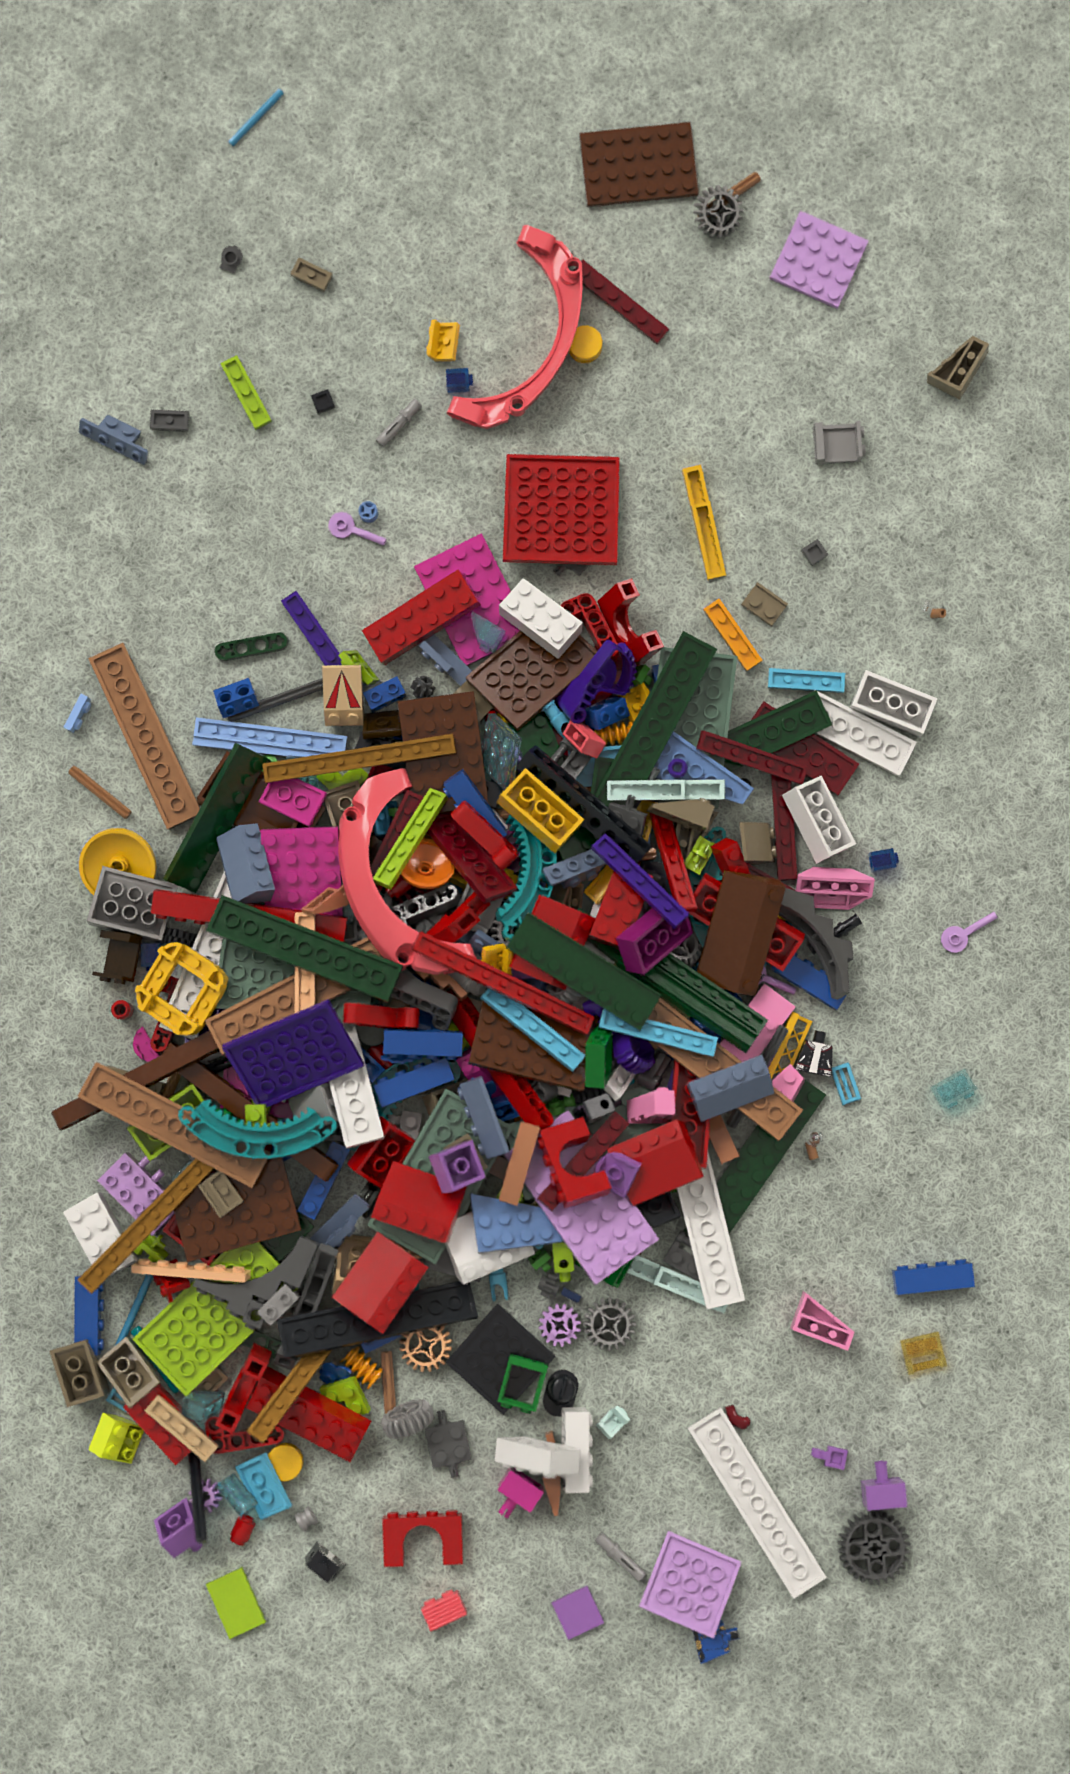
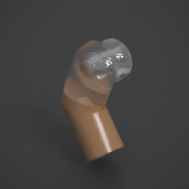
M924 600L922 606H920L921 612L931 618H944L946 616L944 608H931V601Z
M821 1132L811 1133L805 1142L809 1160L819 1158L816 1147L820 1141H823L824 1137Z

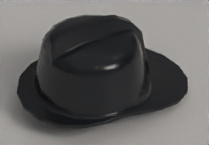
M559 1370L554 1372L548 1380L543 1396V1405L545 1410L552 1416L561 1417L562 1407H573L578 1392V1380L572 1372Z

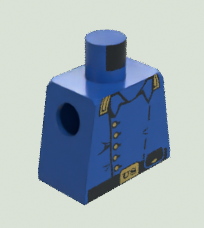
M720 1620L714 1638L693 1630L700 1664L729 1653L728 1641L739 1639L737 1627L725 1630L723 1620Z

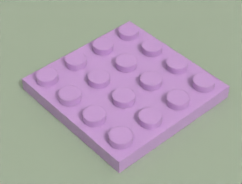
M800 211L769 279L838 309L868 244V240Z
M668 1531L639 1607L710 1638H714L742 1562Z

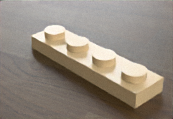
M159 1394L145 1409L146 1413L204 1462L219 1446Z

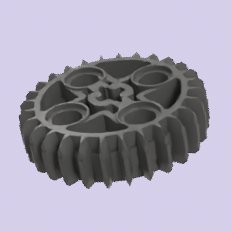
M868 1510V1515L866 1516L861 1511V1518L853 1515L855 1521L852 1522L848 1519L847 1521L850 1526L846 1527L843 1525L846 1533H839L840 1537L843 1538V1540L837 1541L839 1545L843 1546L837 1549L839 1553H843V1555L839 1556V1559L841 1561L846 1560L843 1563V1567H849L847 1570L849 1574L855 1572L854 1579L857 1580L861 1576L860 1580L862 1583L865 1582L866 1578L870 1585H872L873 1580L876 1581L877 1585H880V1579L888 1583L887 1577L889 1576L894 1580L893 1573L901 1575L898 1568H906L902 1562H909L905 1554H910L911 1551L905 1549V1547L911 1546L908 1541H904L909 1538V1535L902 1534L905 1528L903 1526L898 1528L901 1524L899 1520L893 1523V1515L887 1519L886 1512H883L882 1516H880L879 1510H876L875 1515L872 1514L871 1510ZM876 1523L874 1531H867L868 1524ZM881 1523L891 1528L895 1535H883ZM862 1525L863 1538L851 1539L855 1530ZM898 1541L896 1549H889L890 1542ZM873 1543L878 1546L875 1548V1551H872L870 1548L873 1547ZM852 1545L859 1546V1550L855 1554L850 1553ZM897 1556L894 1563L886 1569L885 1557ZM865 1559L867 1571L859 1568L853 1560ZM874 1563L881 1564L880 1570L876 1572L872 1571L871 1567Z

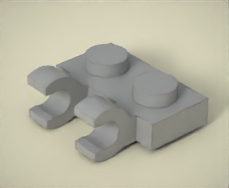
M403 1111L402 1116L388 1115V1121L401 1124L400 1129L416 1140L419 1135L422 1113Z

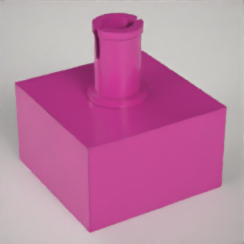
M516 1467L509 1468L498 1484V1491L508 1497L498 1512L501 1515L504 1514V1517L509 1519V1516L518 1504L531 1513L544 1493V1486L522 1471L516 1470Z

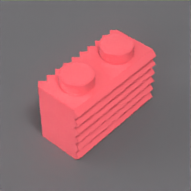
M570 720L563 732V736L580 753L592 756L595 759L598 758L606 744L588 725L583 723L577 724Z
M450 1589L442 1593L441 1598L437 1600L431 1598L424 1602L421 1611L431 1632L467 1615L466 1607L458 1590L453 1592Z

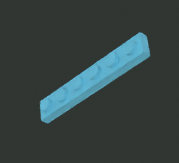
M489 988L481 996L485 1003L571 1072L585 1058L581 1051L522 1004Z
M603 1009L599 1024L601 1029L709 1057H714L718 1037L647 1019L641 1031L605 1009Z

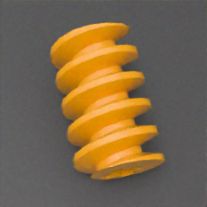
M629 721L626 727L624 722H621L618 728L615 722L612 728L609 725L604 729H594V732L606 742L604 747H607L608 742H610L611 746H614L615 741L620 746L633 724Z
M357 1346L340 1363L346 1360L345 1367L352 1366V1373L357 1371L356 1378L363 1377L361 1384L363 1385L368 1382L367 1389H369L379 1379L383 1369L375 1370L377 1363L369 1364L371 1357L364 1359L365 1352L363 1351L358 1354L360 1347Z

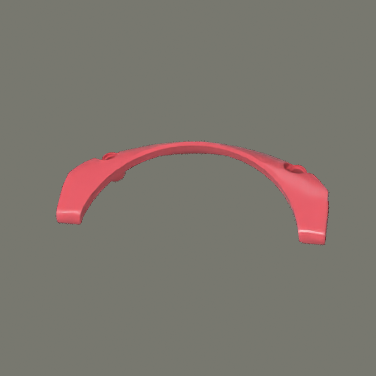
M528 225L523 226L516 244L539 264L552 284L559 313L557 335L553 347L542 366L518 387L486 398L453 396L447 414L454 419L484 429L508 422L509 414L516 417L523 415L525 410L546 390L570 351L579 322L583 284L582 263L580 259L573 257L564 243L556 240L553 235ZM570 266H576L578 270L570 271L568 268ZM521 403L522 407L515 409L512 405Z
M405 768L378 774L365 781L352 799L354 806L346 808L339 820L338 855L347 899L364 933L383 958L403 965L402 971L409 965H412L413 970L434 975L454 973L455 971L411 950L419 932L405 924L390 910L373 881L369 864V841L374 823L380 812L392 799L412 788ZM346 816L351 817L354 821H349ZM442 941L476 958L471 944ZM398 957L403 958L405 963L399 962Z

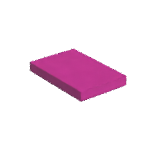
M298 778L267 784L259 803L310 828L327 796V792Z

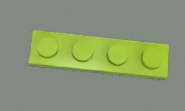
M235 355L220 363L254 429L257 430L271 423L272 420L238 356Z

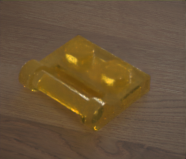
M938 1331L900 1340L908 1375L940 1366L942 1368L947 1366ZM937 1353V1359L912 1364V1358Z

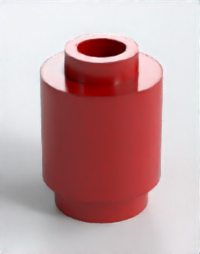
M400 875L392 889L385 888L391 898L395 896L398 899L412 887Z
M118 1000L111 1007V1013L116 1019L127 1020L133 1015V1006L127 1001ZM122 1007H125V1008H126V1011H125L124 1014L121 1013V1008H122Z
M382 1044L371 1046L368 1049L369 1055L385 1070L394 1064L381 1059V1056L384 1055Z
M247 1514L237 1517L230 1533V1540L233 1543L244 1546L249 1541L256 1525L253 1521L254 1518Z

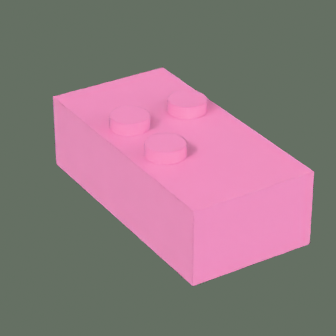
M765 983L747 1006L768 1019V1022L747 1053L724 1038L719 1043L742 1062L757 1057L763 1052L778 1026L783 1025L796 1007Z

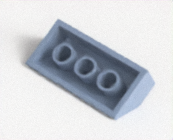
M258 823L238 825L218 836L216 840L231 899L244 904L271 901L275 887L265 849L261 845Z
M762 1055L687 1084L701 1122L774 1094L770 1073Z
M482 1075L460 1083V1088L457 1091L460 1099H465L467 1107H464L467 1118L472 1117L474 1125L471 1126L474 1137L479 1136L481 1144H478L481 1156L486 1155L488 1159L508 1153L509 1149Z

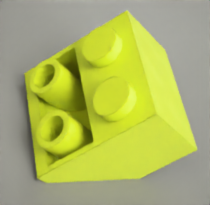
M103 1412L88 1450L103 1459L132 1464L144 1431L136 1422Z

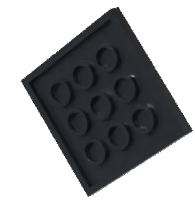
M497 1303L445 1363L504 1415L509 1408L500 1406L501 1403L498 1402V1397L510 1353L547 1364L556 1355ZM512 1365L504 1396L518 1400L541 1372Z

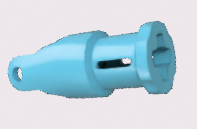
M552 700L542 711L550 718V723L564 739L561 726L566 722L569 723L570 719L563 711L561 712L554 703L555 700Z
M501 1268L488 1275L493 1302L496 1301V1284L503 1288L505 1300H508L506 1272Z

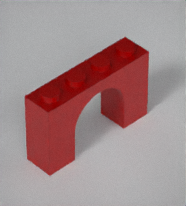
M631 578L616 583L597 603L617 644L625 643L632 651L636 665L639 666L646 663L664 645L657 630L637 636L631 628L628 619V609L630 604L640 596Z
M584 1117L539 1130L536 1140L538 1149H542L544 1154V1165L549 1167L551 1172V1183L556 1185L558 1190L556 1193L558 1201L563 1203L565 1209L609 1195L611 1191V1185L605 1170L577 1177L567 1173L560 1164L559 1155L563 1150L588 1142L590 1132Z
M254 1343L219 1412L215 1426L233 1434L257 1381H260L269 1363L272 1351Z
M436 1510L426 1511V1514H418V1511H408L407 1515H399V1512H388L386 1516H383L384 1567L404 1566V1538L412 1528L421 1525L429 1526L439 1533L442 1539L443 1565L463 1564L462 1513H458V1510H446V1513L438 1514Z

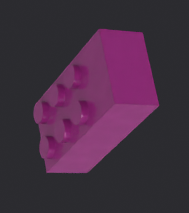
M653 908L650 909L616 938L626 971L644 975L687 939L693 931L688 917L674 929Z

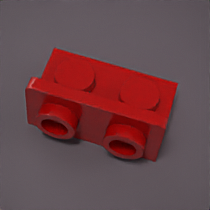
M177 1258L169 1261L172 1264L178 1262ZM153 1275L156 1286L160 1285L159 1289L162 1297H166L169 1303L173 1302V1293L190 1288V1282L186 1277Z

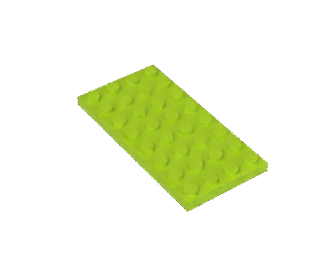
M260 1242L223 1252L208 1267L225 1265L226 1268L233 1269L235 1266L245 1267V1270H251V1278L249 1280H252L272 1271L280 1263ZM195 1280L190 1283V1288L184 1289L173 1302L167 1305L132 1339L185 1397L255 1331L245 1326L246 1323L242 1321L243 1316L238 1318L229 1314L230 1310L226 1309L229 1301L226 1300L223 1303L214 1299L215 1295L211 1293L205 1295L196 1291L197 1287L193 1286ZM210 1280L213 1282L237 1283L233 1281ZM281 1282L279 1289L285 1284V1282ZM296 1287L295 1290H294V1289H291V1290L294 1292V1291H297L299 1288ZM253 1310L251 1312V1316L254 1320L261 1319V1316L258 1314V1310Z

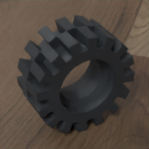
M166 927L162 942L167 944L177 942L192 948L197 934Z
M585 1086L583 1092L572 1090L576 1105L607 1093L602 1088Z

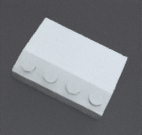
M472 1211L457 1217L450 1241L445 1243L457 1279L463 1285L535 1254L533 1246L478 1253Z

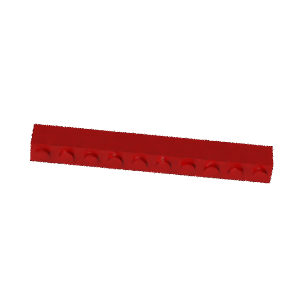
M156 889L153 892L151 914H156L155 917L160 919H167V916L175 917V921L186 922L187 919L194 920L195 924L205 925L206 922H210L220 898ZM256 903L247 904L295 923V913H303L302 910ZM324 913L315 914L316 932L341 942L345 941L348 917Z

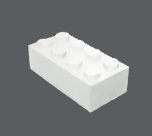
M524 578L499 604V615L557 659L582 633L583 622Z
M866 670L862 675L850 708L865 716L921 737L924 734L937 698Z
M822 776L801 784L782 795L816 864L856 844Z
M97 1192L63 1212L91 1265L123 1233L102 1193ZM132 1252L109 1277L137 1262L139 1259L136 1254Z
M562 1407V1445L580 1449L578 1474L562 1477V1488L565 1493H589V1487H593V1477L589 1472V1467L593 1466V1458L589 1452V1447H592L593 1444L592 1435L589 1432V1427H592V1415H590V1412L585 1407Z
M525 1436L497 1438L495 1462L502 1463V1467L514 1468L515 1466L518 1471L530 1470V1474L535 1475L543 1473V1477L555 1478L556 1475L559 1477H570V1474H578L580 1449Z

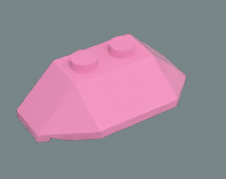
M812 867L798 874L796 891L814 896L815 908L850 910L866 899L872 898L875 879L854 869Z

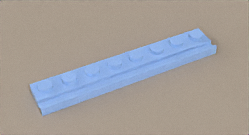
M196 717L192 745L232 750L236 742L259 754L301 758L346 751L348 737Z

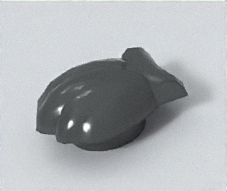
M236 245L223 249L221 256L222 264L220 265V269L227 270L235 274L236 267H238L243 259V254Z

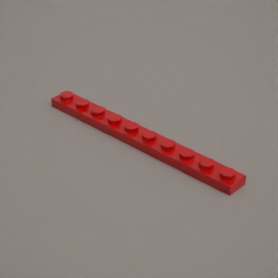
M422 931L418 933L412 946V951L583 1035H587L595 1018L594 1016Z

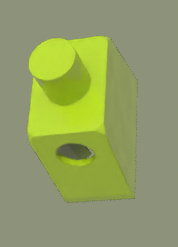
M565 1242L553 1243L555 1273H559L560 1282L571 1281V1272L574 1271L573 1254Z

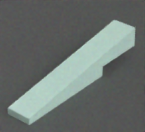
M725 780L607 781V800H627V795L635 796V800H700V798L721 800L725 799Z
M639 1255L635 1256L627 1273L705 1305L699 1281ZM723 1305L712 1309L725 1313L728 1305Z

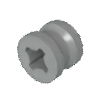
M309 1506L302 1513L298 1512L295 1514V1519L304 1532L308 1530L309 1526L318 1523L317 1517Z

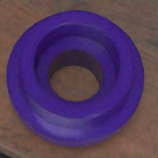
M673 759L668 765V772L674 778H681L687 772V764L682 759ZM680 765L681 771L676 772L674 766Z

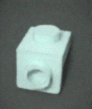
M615 1406L603 1416L596 1426L608 1439H611L623 1425L630 1421V1418L623 1408Z

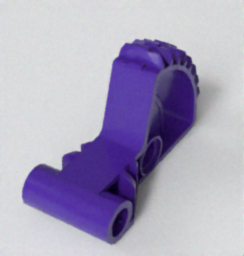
M606 640L580 675L572 680L555 699V703L573 723L579 724L585 720V709L588 705L591 706V701L595 699L598 692L603 691L623 696L626 693H631L629 687L634 686L632 681L636 679L634 674L637 673L635 668L637 665L632 651L623 642L616 644L611 640ZM618 650L622 656L623 668L618 683L614 684L617 669L610 657Z
M591 1000L583 1002L584 1012L594 1017H599L597 1023L600 1024L603 1008ZM613 1032L614 1057L622 1068H625L631 1074H639L653 1066L655 1063V1050L648 1040Z

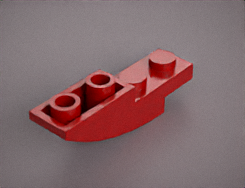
M473 892L450 916L445 914L426 934L440 941L454 943L480 921L479 916L491 903L484 904L477 894Z

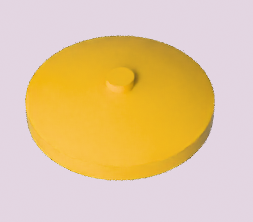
M110 828L97 833L85 844L79 858L81 879L85 887L93 895L95 894L102 866L155 879L157 865L152 848L143 837L128 829Z

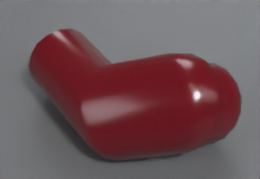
M734 1404L725 1407L728 1419L733 1426L739 1429H747L750 1426V1419L737 1415Z

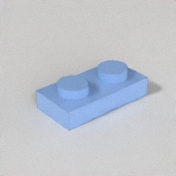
M80 694L64 725L66 730L74 733L75 730L80 729L83 722L81 718L84 713H88L91 707V699Z

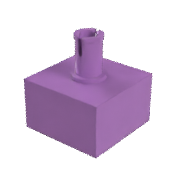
M472 1140L461 1142L429 1156L442 1193L453 1192L486 1178Z
M875 1461L876 1479L860 1480L862 1501L867 1510L907 1507L905 1482L900 1477L888 1478L887 1461Z
M184 1498L154 1520L160 1544L173 1558L188 1548H191L193 1552L201 1549L203 1543H198L195 1540L193 1507L187 1498Z

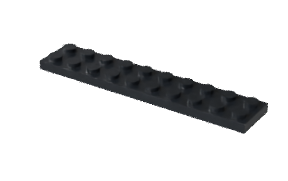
M458 1281L412 1291L383 1334L344 1306L278 1319L277 1325L284 1359L286 1360L478 1318L470 1282L463 1285Z

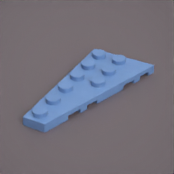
M674 731L654 766L660 770L657 779L725 780V799L742 805L754 790L749 784L702 751L697 750L694 745ZM673 759H682L687 764V772L681 778H674L668 772V765ZM680 765L674 766V770L676 772L681 771L682 768Z
M470 1193L478 1253L564 1242L540 1207L521 1203L515 1206L501 1202L496 1198Z

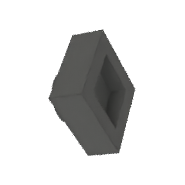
M818 539L801 550L811 566L828 556V553Z

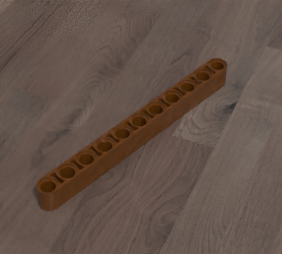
M208 1031L127 1072L123 1076L148 1088L220 1050L211 1032ZM78 1097L53 1110L51 1114L59 1131H62L103 1110Z
M170 1042L163 1054L175 1049L179 1045ZM200 1061L178 1072L246 1123L245 1105L253 1104L248 1096ZM266 1111L267 1124H271V1122L279 1123V1119L269 1112L267 1114ZM315 1146L300 1153L289 1155L326 1182L329 1181L339 1167L337 1162Z

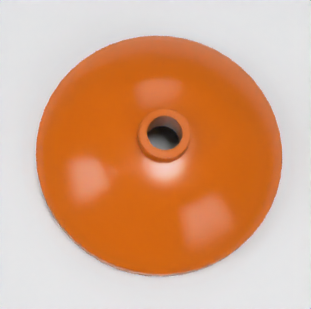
M422 839L400 875L406 882L415 887L434 889L445 885L452 878L455 867L433 840Z

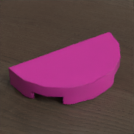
M142 1026L136 1031L133 1048L140 1059L149 1062L160 1055L151 1048V1039Z

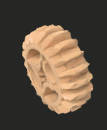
M441 1326L439 1329L437 1327L428 1329L437 1334L436 1337L432 1338L426 1337L422 1331L403 1334L402 1336L406 1340L402 1339L399 1343L405 1344V1347L400 1348L401 1352L406 1351L402 1358H410L406 1364L410 1365L413 1361L415 1363L413 1369L416 1370L417 1366L420 1365L421 1372L424 1371L425 1366H427L428 1372L432 1371L431 1365H434L435 1369H439L438 1361L444 1365L445 1360L442 1357H450L445 1350H452L451 1346H446V1344L452 1342V1339H445L450 1334L449 1331L442 1333L445 1326ZM416 1333L419 1345L410 1349V1339ZM422 1340H426V1343L427 1341L432 1342L429 1345V1351L420 1348L423 1344ZM441 1341V1353L435 1357L432 1348L437 1342ZM425 1353L430 1361L419 1360L414 1355Z

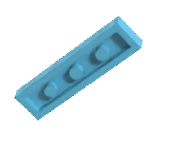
M769 668L768 688L844 693L845 673Z

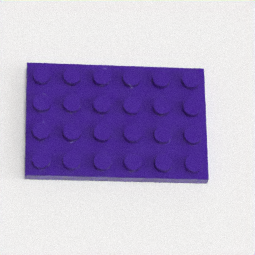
M329 999L222 1045L224 1053L255 1104H266V1107L364 1067V1061Z

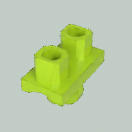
M699 836L684 862L685 867L700 876L713 853L711 846L715 843Z
M162 1234L158 1237L149 1235L133 1251L139 1256L143 1251L147 1252L150 1255L147 1258L150 1259V1262L165 1260L169 1255L164 1249L166 1245L161 1242V1239L164 1237Z

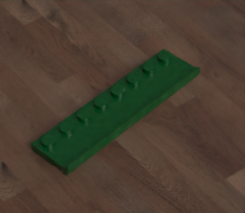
M545 712L538 713L519 731H516L508 723L521 759L535 745L550 758L559 748ZM563 755L557 762L560 766L565 761ZM580 826L557 851L560 860L563 861L591 850V846L596 842L593 834L587 828Z
M235 742L163 877L165 881L194 893L198 891L219 851L217 837L231 829L263 770L262 764L267 762V757Z
M527 912L506 946L511 952L641 1031L662 996L657 991Z
M670 953L644 975L626 971L622 956L616 963V966L660 993L664 999L745 1053H747L768 1022V1019Z

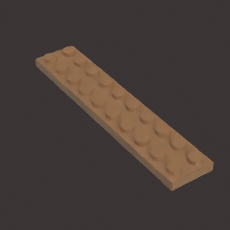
M118 644L88 658L166 828L170 830L195 818L200 810V806L125 644Z
M368 937L352 944L354 947L382 957ZM295 974L205 1020L222 1056L226 1055L222 1049L224 1043L295 1014ZM315 975V1005L327 999L331 1001L352 990Z
M661 998L648 1017L649 1020L706 1034ZM653 1042L697 1078L705 1077L742 1062L719 1043L716 1044L714 1057H709ZM773 1087L774 1094L737 1109L777 1141H780L803 1109Z
M98 1062L94 1064L77 1096L253 1188L268 1160L240 1157L212 1147L189 1131L179 1120L178 1112L182 1106ZM183 1111L184 1116L182 1118L190 1120L191 1124H187L190 1128L195 1122L201 1121L198 1117H196V1120L191 1117L192 1111ZM239 1142L236 1146L238 1153H244L247 1149L245 1142ZM264 1149L266 1155L271 1154V1152Z

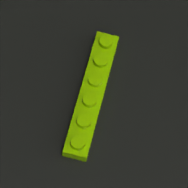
M432 788L428 790L373 877L375 884L390 890L392 889L447 801L448 797L445 793Z

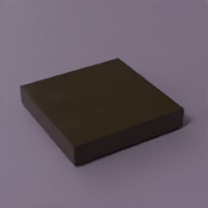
M399 710L364 714L363 739L401 736Z

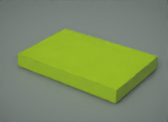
M243 1567L206 1583L229 1640L266 1623V1619Z

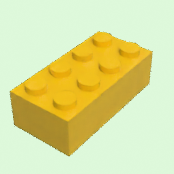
M526 768L500 794L497 801L504 810L554 853L567 842L584 821L578 813Z

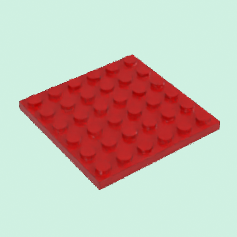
M506 454L503 562L617 565L620 457Z

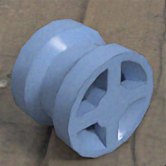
M365 501L359 506V515L363 522L372 523L377 519L378 510L373 502Z

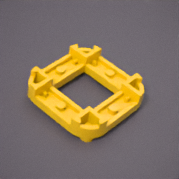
M173 942L158 949V957L141 985L136 986L137 1007L142 1012L148 1013L166 1025L175 1034L194 1036L203 1029L206 1024L205 1020L211 1016L227 987L228 976L221 967L191 947ZM177 964L202 979L205 983L187 1015L159 997Z

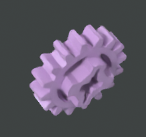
M556 1303L555 1309L548 1306L549 1312L543 1311L542 1314L545 1317L539 1318V1321L543 1323V1325L539 1326V1329L544 1330L541 1336H547V1343L552 1340L553 1346L560 1342L561 1347H563L564 1341L571 1344L570 1338L576 1339L577 1336L574 1333L580 1332L576 1325L581 1324V1322L575 1320L578 1313L572 1314L573 1308L571 1307L567 1310L566 1304L559 1308L558 1303ZM556 1312H564L562 1316L555 1317L552 1315ZM569 1318H571L573 1322L572 1329H570V1327H568L567 1321L569 1320ZM547 1320L552 1324L550 1332H548L546 1327ZM554 1321H564L563 1326L565 1329L559 1328L557 1330ZM564 1333L567 1335L563 1338H556L557 1334Z

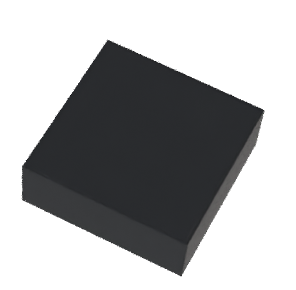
M328 389L311 395L317 414L335 408Z

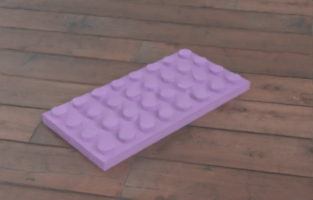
M568 1110L556 1118L550 1127L575 1119ZM587 1142L563 1150L559 1155L561 1166L564 1168ZM535 1143L524 1185L594 1285L659 1240L638 1208L632 1206L628 1196L624 1199L611 1191L609 1195L566 1209L563 1203H559L551 1212L537 1199L551 1183V1172L549 1167L544 1165L542 1149L539 1150ZM513 1149L504 1154L508 1162H510ZM602 1157L598 1159L584 1176L596 1173L597 1163Z

